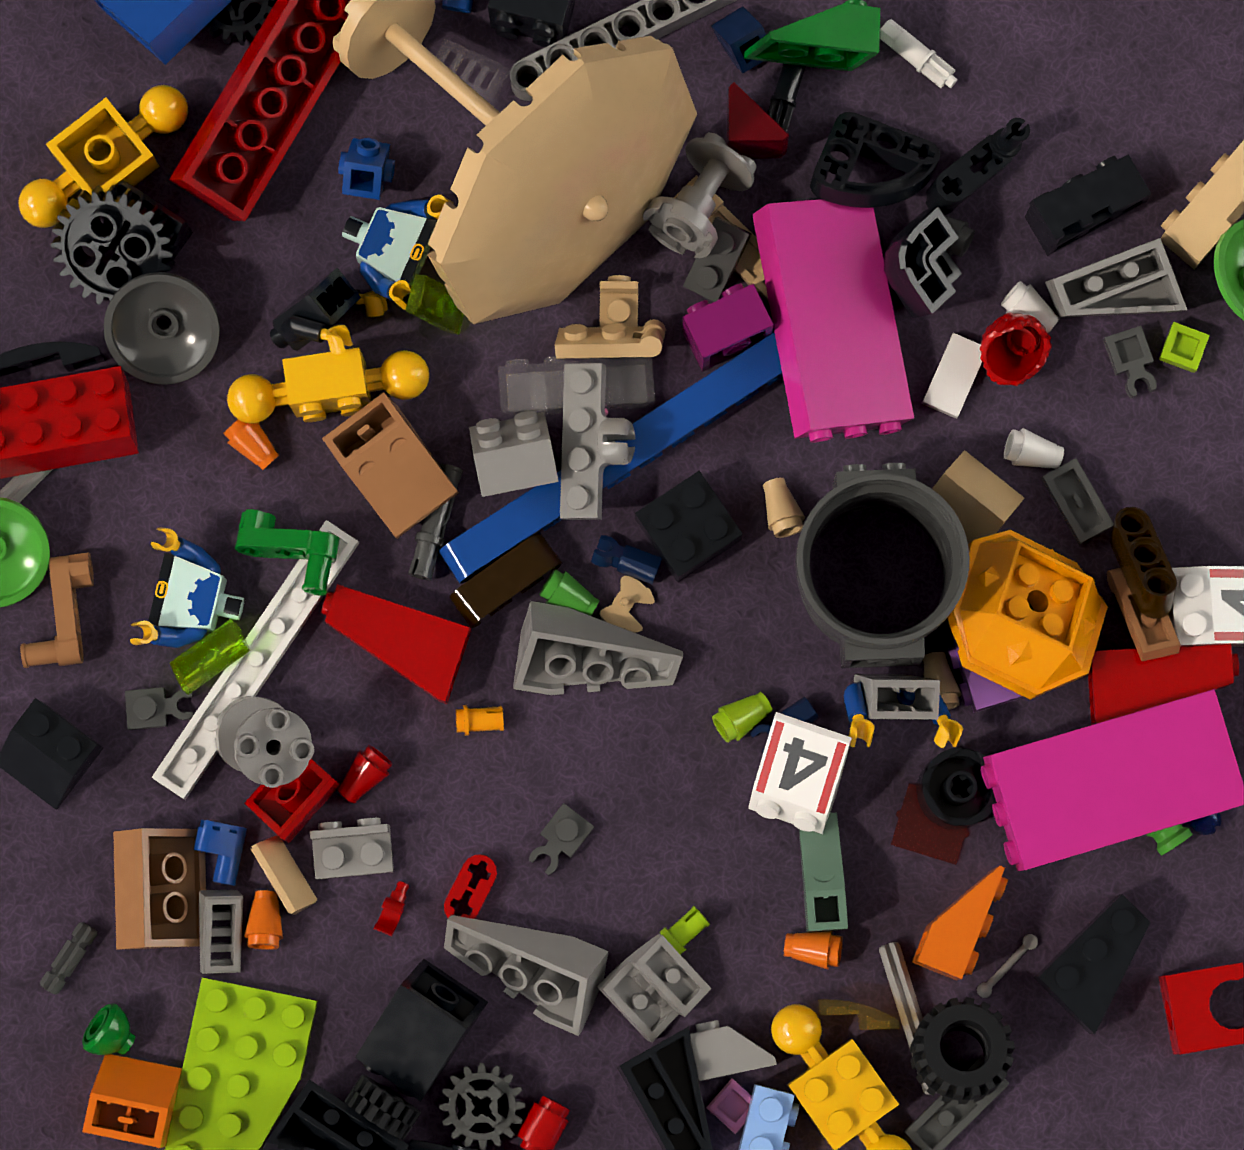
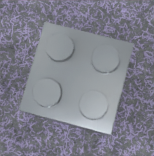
M524 411L516 414L512 419L499 421L495 418H489L479 421L476 426L469 427L482 497L559 482L545 412Z

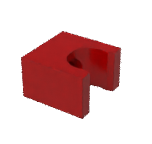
M1243 962L1158 976L1173 1054L1181 1055L1244 1044V1026H1238L1233 1029L1221 1026L1213 1018L1210 1011V997L1213 990L1225 981L1242 979L1244 977Z

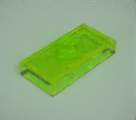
M415 274L406 312L447 333L460 335L464 314L456 307L446 287L426 275Z
M231 618L172 660L170 666L181 689L189 695L251 650L239 625Z

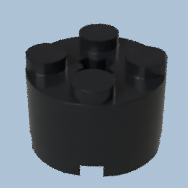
M951 748L941 752L926 764L916 782V793L920 808L929 820L946 830H962L974 826L992 813V804L997 802L993 789H987L982 778L981 766L985 765L984 754L966 748ZM953 781L955 784L963 782L966 789L962 792L963 797L960 794L954 795L951 792V788L954 786Z

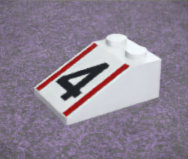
M1244 566L1172 568L1176 576L1177 587L1172 609L1168 615L1180 646L1231 644V647L1244 646Z
M776 712L748 809L756 811L759 815L768 819L777 818L794 824L795 827L802 831H815L823 834L837 795L852 738Z

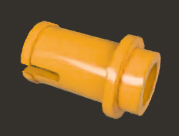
M463 705V709H456L457 733L464 732L465 736H469V732L504 731L502 706L468 709L467 705Z

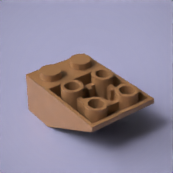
M384 392L322 438L341 467L397 539L459 493L400 408Z

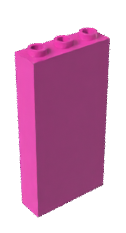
M822 199L766 204L752 214L794 437H809L811 443L830 440L833 438L832 434L844 433L845 439H851L867 435V430L878 429L879 435L901 431V425L914 419V413L888 280L884 271V259L874 208L844 206Z
M1215 689L983 757L985 765L981 766V774L987 789H993L997 802L992 804L996 823L999 827L1004 826L1008 839L1007 842H1004L1007 860L1010 865L1015 864L1017 871L1035 868L1244 805V784Z

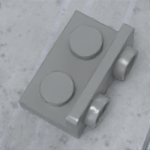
M380 818L357 820L358 827L342 828L341 821L318 823L319 830L310 831V839L313 845L315 879L393 873L390 825L381 824Z

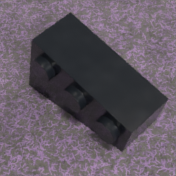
M1129 154L1120 159L1112 156L1096 166L1097 170L1084 176L1083 174L1076 175L1066 181L1061 187L1043 193L1029 203L1030 207L1025 218L1047 256L1147 202L1151 192Z
M1123 894L1117 895L1034 979L1089 1034H1095L1145 935L1150 921Z
M689 1026L617 1066L662 1150H712L704 1103L698 1081V1072L690 1040Z

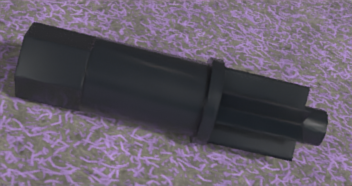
M783 63L774 95L771 96V103L767 114L784 131L788 130L793 110L796 107L795 101L806 66Z

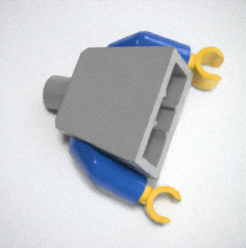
M855 674L854 682L848 685L844 691L847 717L849 722H851L848 737L852 738L851 747H855L857 738L866 741L867 747L871 746L875 725L867 720V718L931 719L934 724L939 725L934 742L941 748L946 746L947 741L951 742L953 747H956L962 735V725L949 719L951 714L940 694V680L904 674Z

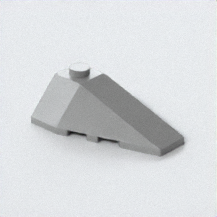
M451 915L447 919L444 949L481 976L488 975L491 972L494 973L507 986L503 992L514 999L520 992L538 1006L533 1014L541 1020L577 1036L581 1034L598 995L599 989L597 986L604 980L608 951L573 936Z

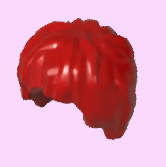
M1005 313L990 324L982 336L980 359L984 362L983 367L987 370V375L991 381L996 382L998 385L1018 386L1024 384L1028 379L1034 377L1045 365L1052 349L1051 337L1046 332V328L1035 317L1021 313Z

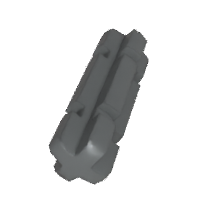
M78 923L71 934L73 938L66 941L51 964L52 970L47 971L41 979V987L48 992L56 995L60 993L66 983L64 979L66 976H71L87 951L85 947L91 945L96 938L97 931L87 923Z

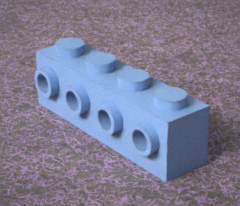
M754 1084L738 1150H789L790 1143L784 1142L787 1126L794 1127L798 1116L800 1104L793 1103L795 1095Z

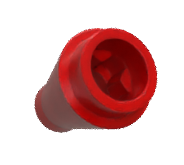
M368 745L364 751H358L337 791L345 799L355 804L364 794L389 775L388 770L393 765L392 762L378 749Z

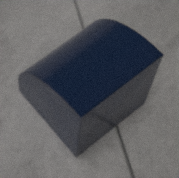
M743 6L711 25L719 42L742 73L763 62L744 59L745 50L763 38L766 33L763 26Z

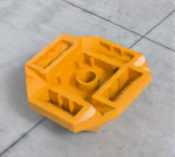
M1012 530L971 541L968 544L969 572L965 589L957 605L947 617L951 632L959 647L958 655L962 667L1030 700L1088 674L1108 608L1097 591L1094 579L1084 573L1077 562Z

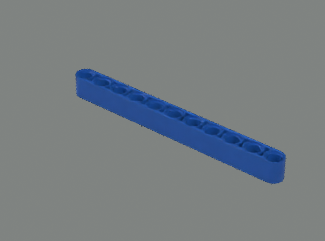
M775 332L634 422L635 440L615 441L628 443V447H635L633 459L625 465H608L605 467L602 489L605 487L611 489L631 476L630 471L639 466L642 469L662 456L663 453L661 451L670 445L673 448L693 436L695 434L694 430L699 426L704 425L706 427L727 414L726 409L733 404L739 406L759 393L758 388L767 383L770 386L781 379L783 374ZM561 470L557 472L559 482L535 486L439 550L440 555L459 584L470 580L469 575L477 570L480 573L501 558L500 555L509 549L512 550L543 528L546 531L563 520L560 518Z

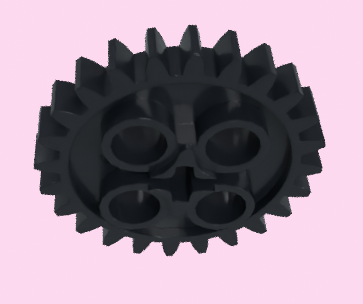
M99 185L92 191V196L84 190L78 196V200L72 198L66 205L67 210L63 209L57 216L60 222H57L52 232L58 235V237L52 241L51 247L61 251L57 253L53 260L54 262L65 263L66 266L59 273L61 276L71 274L74 277L69 286L71 289L80 284L84 287L82 292L83 298H86L93 292L96 294V304L100 305L105 297L111 301L114 294L125 283L135 277L155 272L168 273L167 271H171L175 265V261L169 257L173 256L177 247L167 244L175 234L173 231H163L162 228L167 223L168 218L156 219L154 214L159 206L156 204L147 209L144 206L146 201L144 194L135 201L132 199L131 188H128L121 196L118 194L116 185H112L105 195ZM99 216L107 217L113 224V227L104 225ZM124 221H129L131 225L117 246L115 254L108 261L102 273L98 272L97 267L111 247L113 239L121 230ZM132 237L142 239L146 247H140L135 244ZM82 246L91 248L95 256L87 255ZM115 267L123 268L127 272L128 277L117 273Z

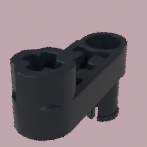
M1022 118L1011 119L1005 128L997 130L993 135H988L945 169L926 190L927 207L929 209L939 207L945 215L953 212L960 203L1007 167L1021 150L1022 142L1030 135L1029 124L1021 129L1020 127L1025 120ZM987 156L989 162L981 171L973 173L970 169L972 164H977Z

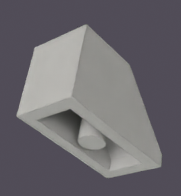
M718 1020L696 1024L697 1032L690 1034L699 1081L777 1065L773 1055L729 1026L720 1027Z

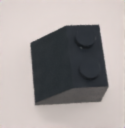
M35 698L11 729L0 752V768L57 810L104 747L44 702Z

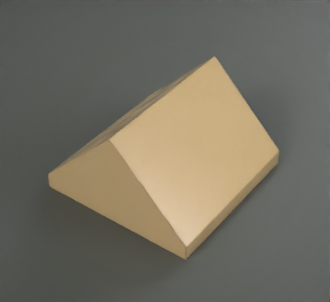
M965 450L932 488L943 497L958 516L965 531L968 544L975 539L996 534L1024 500L1021 494Z

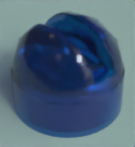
M1220 812L1187 823L1201 835L1214 834L1216 832L1215 827L1221 825Z

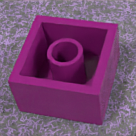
M742 283L734 285L721 293L723 298L709 304L708 300H703L687 309L688 314L683 316L682 331L702 372L743 353L772 334L774 324L754 284L744 287Z

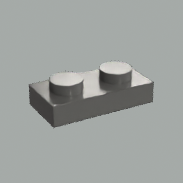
M715 217L712 223L718 236L715 246L707 257L695 259L683 287L713 302L722 298L721 293L725 291L752 233L720 217Z
M1077 458L1042 476L1041 480L1078 545L1114 526Z

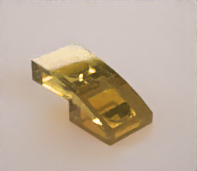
M817 1000L818 1015L857 1014L858 1030L899 1029V1020L878 1009L850 1001Z

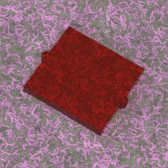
M909 783L902 808L896 812L898 821L891 845L956 865L963 840L969 836V832L966 831L967 828L948 830L929 820L918 803L916 785Z

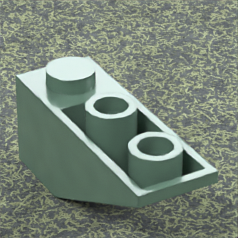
M837 812L829 814L823 834L799 829L807 932L848 929Z

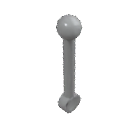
M1032 934L1024 936L1022 945L986 983L978 985L977 994L982 998H988L992 994L993 986L1025 952L1037 947V937Z

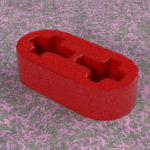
M481 854L473 855L463 864L444 903V912L447 918L454 915L456 911L451 906L454 899L461 901L467 890L473 893L468 902V905L473 910L470 915L463 914L461 917L475 919L478 916L497 878V867L488 856ZM481 861L488 864L486 870L491 874L488 880L480 879L475 889L469 887L473 879V874L469 871L472 864L479 866Z

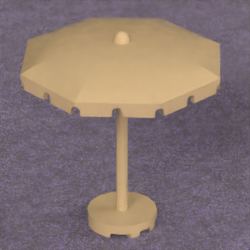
M350 0L344 9L349 15L341 31L333 38L332 42L334 50L339 53L340 61L359 78L374 79L392 72L410 59L486 125L477 134L483 141V148L479 153H476L473 149L467 147L450 190L458 197V206L456 207L451 202L444 203L428 242V245L434 251L427 254L439 277L446 282L444 286L454 304L471 323L477 324L561 303L648 221L643 220V213L652 199L661 196L697 116L675 53L670 45L664 44L652 36L618 41L616 49L609 43L574 48L573 55L578 60L571 61L562 55L526 88L527 93L533 98L530 105L520 106L513 100L503 111L499 112L422 45L432 25L436 9L435 0Z

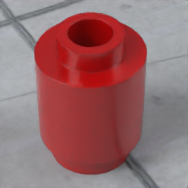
M543 1095L539 1103L534 1102L517 1134L518 1137L523 1139L520 1147L525 1150H554L569 1122L566 1118L570 1110Z

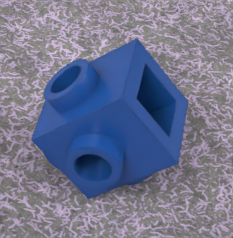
M372 138L352 139L348 152L342 151L339 160L338 174L343 175L342 194L380 200L385 183H392L394 177L395 160L389 159L390 144L381 143Z

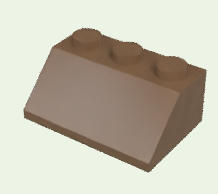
M141 828L113 832L116 950L200 947L199 891L206 890L205 852L194 850L198 829Z

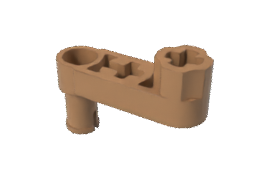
M89 552L50 557L49 570L57 636H55V640L29 644L22 643L20 651L24 668L58 663L59 666L83 663L84 654L76 589L94 586L93 565Z

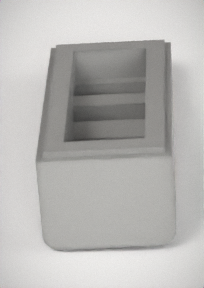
M238 890L199 891L200 972L202 974L240 972L243 895ZM229 904L230 910H212L213 905ZM212 920H230V926H212ZM230 936V943H211V937ZM211 952H231V959H211Z

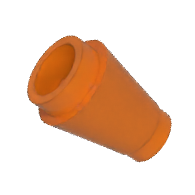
M236 420L223 433L229 439L227 444L255 465H258L262 470L279 456L259 423H245Z
M255 891L244 937L248 938L247 946L249 948L261 950L279 948V940L283 939L278 895L275 891Z
M833 931L787 933L784 944V956L792 957V959L829 970L830 966L839 967L843 938L842 936L834 935Z

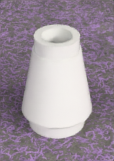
M1021 281L1010 290L1001 303V306L1007 310L1006 313H1021L1035 317L1046 328L1047 333L1053 329L1059 320V317L1032 285L1026 286Z
M1024 428L1020 431L1011 430L1004 449V459L1012 461V465L1057 469L1060 467L1064 456V447L1057 446V444Z

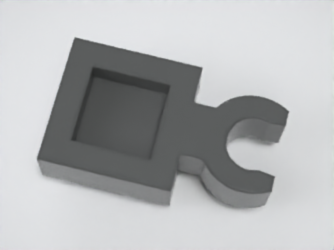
M1142 326L1105 337L1103 342L1115 376L1123 373L1127 374L1128 380L1125 384V390L1129 398L1133 399L1137 396V391L1134 387L1136 381H1144L1149 392H1154L1157 386L1156 380L1144 368L1151 365L1154 360Z
M164 687L125 691L127 729L138 730L168 727L167 716L170 715L183 721L191 720L194 713L180 712L178 704L184 698H193V693L181 690L176 692L171 698H166Z
M563 803L540 833L541 836L548 840L547 844L534 849L530 854L529 861L534 863L539 855H548L551 858V864L545 873L547 875L553 874L558 868V856L560 853L564 852L572 858L594 829V826Z

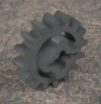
M479 1063L478 1073L474 1074L470 1067L466 1066L463 1068L465 1075L463 1079L456 1075L450 1077L455 1085L454 1089L444 1088L442 1090V1093L449 1097V1103L439 1105V1109L449 1111L450 1115L442 1123L443 1125L454 1124L456 1129L451 1137L455 1139L461 1134L465 1135L466 1147H469L474 1140H479L480 1149L485 1150L487 1140L490 1139L498 1147L502 1145L500 1135L504 1133L512 1138L515 1133L510 1125L512 1123L522 1124L523 1122L521 1117L515 1115L516 1110L526 1107V1103L516 1101L515 1098L516 1095L523 1091L522 1087L512 1089L509 1084L514 1076L509 1074L501 1078L499 1076L500 1066L498 1065L493 1068L491 1073L486 1072L485 1063ZM478 1079L495 1082L488 1090H477L470 1084V1082ZM469 1092L474 1097L477 1096L480 1099H484L488 1096L492 1100L489 1108L496 1117V1120L485 1113L479 1116L475 1115L473 1110L476 1108V1104L473 1102L474 1099L469 1095ZM504 1093H506L509 1101L507 1118L499 1112V1099ZM459 1094L466 1101V1113L461 1119H459L456 1110ZM476 1123H489L496 1130L488 1133H478L470 1129Z

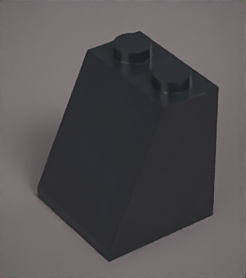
M423 959L399 986L355 1058L361 1061L371 1073L382 1075L395 1084L402 1094L414 1097L421 1102L488 1004V1001Z

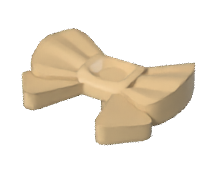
M626 575L620 580V592L613 600L612 605L603 608L599 615L605 622L634 633L640 632L643 629L642 625L629 611L634 603L653 604L655 600L650 588H646L639 580Z

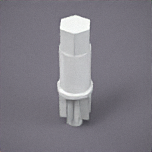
M892 19L888 20L880 29V39L917 68V72L924 74L938 87L942 88L946 84L949 88H952L958 79L953 76L955 72L953 67L941 59L934 50L928 49Z

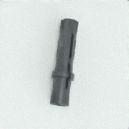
M440 463L439 465L457 489L463 470L453 465ZM455 496L424 519L421 531L417 532L415 536L417 545L408 575L432 581L439 550L446 543V540L443 538Z

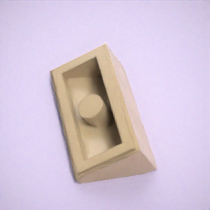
M278 835L251 846V851L289 914L296 915L316 903V896Z

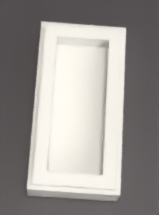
M952 334L922 402L923 405L953 418H958L982 363L980 359L981 344L958 334Z

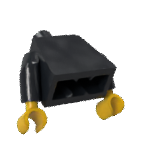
M336 268L294 300L272 321L274 328L270 331L271 340L279 348L284 349L290 346L295 351H298L310 341L322 343L324 340H328L332 354H344L346 352L345 346L353 345L350 332L345 325H333L350 308H358L360 304H365L368 317L382 316L384 311L388 310L386 298L375 294L373 291L361 294L360 290L354 289L340 270Z

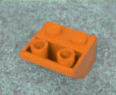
M114 1054L105 1055L90 1093L82 1132L157 1148L165 1147L182 1068Z

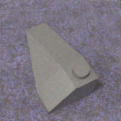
M530 601L521 629L513 689L546 695L564 694V686L587 684L588 692L600 691V684L621 681V684L626 689L669 686L674 684L683 659V651L569 607Z

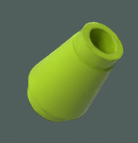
M759 692L756 695L719 707L718 713L712 716V720L717 731L726 742L729 743L734 739L739 741L772 712V707L766 696Z

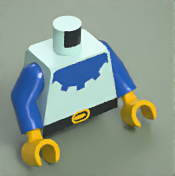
M435 195L430 200H410L391 203L386 208L377 207L370 223L350 216L344 226L342 237L360 244L356 252V258L360 264V273L375 294L394 301L403 310L409 307L403 301V298L407 294H418L413 287L431 249L428 242L437 221L432 219L439 218L444 203L451 202L454 204L453 201L442 195Z
M157 528V530L166 534L167 540L164 545L151 542V546L156 550L170 551L171 554L164 553L148 621H138L131 624V626L142 628L143 638L130 639V642L133 645L151 642L153 645L180 648L202 640L207 632H215L218 616L240 620L244 607V598L224 593L227 579L221 575L220 565L202 547L178 537L172 529Z

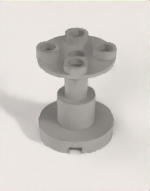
M710 132L706 133L704 138L691 139L685 147L687 159L700 173L694 185L684 186L676 199L663 196L655 197L643 213V220H649L652 223L648 230L660 243L682 255L687 249L695 251L694 258L707 257L718 240L716 229L709 221V217L716 207L712 198L718 188L721 186L729 190H748L754 183L753 173L757 168L752 159L739 155L733 149L726 146V142L722 137Z
M251 696L241 697L230 703L218 718L217 738H215L217 751L228 765L237 771H241L255 783L269 788L288 784L304 772L309 760L313 757L314 746L306 723L298 715L285 710L271 699Z

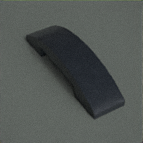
M58 341L31 344L0 354V377L59 359L62 360L65 369L71 372L105 362V358L98 347L82 343Z

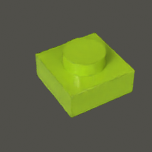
M1173 322L1159 360L1195 373L1210 335Z

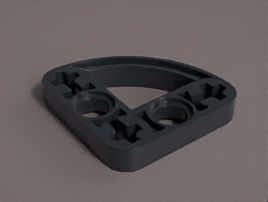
M844 112L836 118L814 169L810 188L818 198L844 206L873 208L896 204L914 196L927 185L936 170L940 159V151L929 140L857 113ZM847 129L854 131L851 140L844 138ZM877 141H889L895 148H883ZM902 149L907 150L906 154L902 153ZM831 152H842L849 159L845 161L837 160L831 155ZM859 155L907 173L899 178L879 183L848 181ZM829 172L835 174L832 183L826 182Z

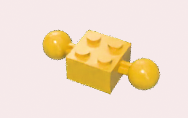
M154 86L145 92L139 104V114L128 123L107 97L46 143V146L65 169V172L54 181L37 179L28 183L23 188L18 202L23 218L35 227H52L57 222H60L57 218L63 209L67 210L68 198L80 189L81 191L86 190L92 196V191L99 185L105 195L112 185L117 187L122 180L133 187L160 167L153 154L142 141L153 132L169 134L182 127L188 115V104L184 95L172 86Z
M359 347L346 349L344 354L339 355L326 352L282 359L285 382L271 384L270 381L260 375H243L230 386L227 394V403L231 413L238 420L245 423L262 422L273 413L276 406L289 405L296 418L303 417L304 422L321 421L326 419V413L341 411L342 416H353L371 402L370 392L385 390L392 397L401 400H409L419 396L428 385L429 369L425 360L420 355L407 350L391 354L385 359L381 367L366 369V362Z
M792 1004L782 1008L775 1015L772 1022L771 1033L773 1040L782 1051L792 1055H800L809 1067L808 1070L788 1083L787 1086L832 1150H837L856 1135L864 1144L866 1150H912L907 1141L897 1135L885 1134L876 1122L897 1107L899 1103L855 1041L849 1039L828 1054L819 1041L822 1034V1026L817 1014L811 1008L801 1004Z

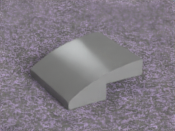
M661 934L656 935L633 952L597 986L638 1032L652 1043L678 1015L686 1017L712 989Z

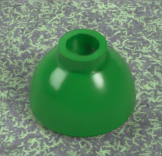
M116 1003L107 1004L98 1011L89 1023L82 1039L83 1049L95 1055H110L116 1052L124 1055L133 1045L135 1035L130 1032V1024L125 1012Z

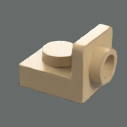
M624 275L609 276L608 281H600V327L612 323L622 324L625 327H638L637 281H631V277Z

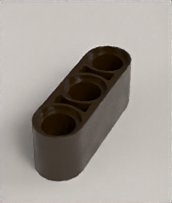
M1125 507L1116 514L1111 547L1140 612L1153 619L1165 617L1172 609L1177 587L1176 576L1147 513L1137 507Z
M538 532L461 585L449 598L469 626L475 628L481 624L480 620L488 614L492 616L513 601L511 598L519 592L525 593L543 580L545 573L551 569L553 571L554 569L557 570L563 563L543 535Z

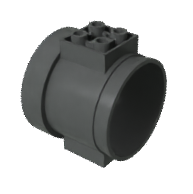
M905 463L883 464L882 470H867L864 464L843 466V471H838L835 474L832 483L833 490L828 492L810 512L799 537L795 556V570L803 604L815 625L830 639L840 644L841 669L919 666L925 658L924 637L936 630L947 619L965 589L969 572V547L965 531L958 516L943 497L925 484L916 481V468L906 469ZM868 509L886 510L900 514L913 521L929 536L941 560L943 587L938 606L927 619L901 632L872 634L847 626L825 608L816 594L812 583L809 566L810 551L821 532L844 515Z

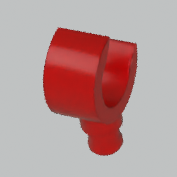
M401 881L397 882V886L391 892L390 897L385 898L381 906L383 910L373 928L374 930L391 937L393 936L405 907L404 902L406 892L409 889L408 884Z

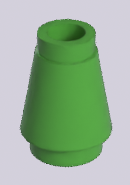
M556 569L551 573L539 594L546 599L545 604L569 607L589 616L593 614L600 601L593 597L567 571L561 573Z

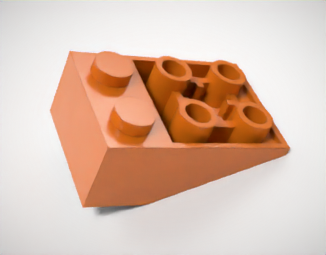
M998 866L993 868L925 927L912 963L953 980H960L964 975L972 974L979 957V953L973 951L977 939L987 936L994 916L988 914L992 901H1000L1008 882L1007 878L1002 877L1005 867Z

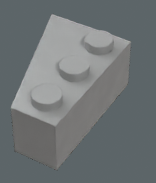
M1161 238L1045 282L1059 318L1172 313L1187 310Z

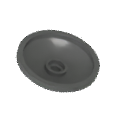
M155 272L135 277L125 283L114 294L104 317V337L114 360L130 375L153 384H175L194 377L209 364L218 346L220 322L217 310L210 297L197 284L176 274ZM162 315L168 316L172 323L167 326L162 325L158 317Z

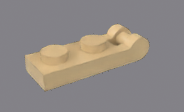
M655 319L649 320L644 326L625 327L618 323L607 324L604 327H586L582 324H572L565 328H559L555 341L556 359L654 357L662 351L666 328L661 321Z

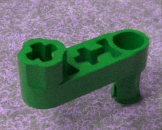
M246 509L245 512H242L235 544L236 551L252 557L306 559L308 564L302 590L305 593L318 596L327 594L331 563L336 562L340 543L338 536L322 531L274 529L276 522L274 515L254 509Z

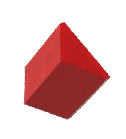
M310 759L304 772L294 781L275 788L260 785L244 804L281 839L290 843L341 784L315 761Z

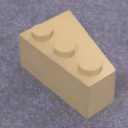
M1244 140L1230 156L1224 153L1210 170L1214 175L1206 185L1200 181L1186 197L1190 202L1181 213L1175 209L1161 225L1165 230L1161 237L1162 243L1193 269L1216 246L1220 236L1244 214Z

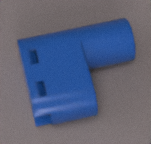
M201 820L194 850L218 855L212 882L236 885L247 828Z

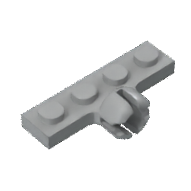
M602 363L564 364L560 518L564 520H602L604 469L608 465L628 464L632 461L635 447H628V443L615 442L635 440V431L633 424L625 418L606 417V365Z

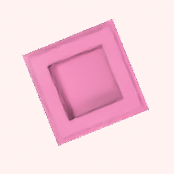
M731 1078L706 1108L736 1134L745 1124L752 1096Z

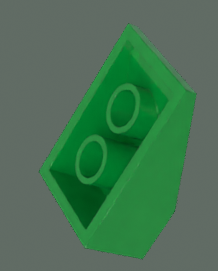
M863 0L845 1L841 5L769 32L745 50L744 59L853 71L879 53L880 8L867 6V2Z

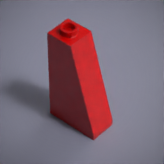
M338 584L334 593H327L321 614L326 615L325 622L328 626L439 702L448 704L472 632L470 627Z
M1231 644L1180 646L1178 654L1141 662L1137 649L1095 651L1088 673L1091 725L1213 689L1216 691L1234 683V677L1239 676L1238 654L1232 653Z

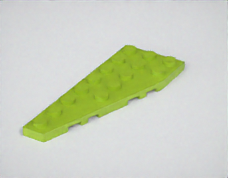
M202 978L165 1150H260L302 1079L318 1001Z

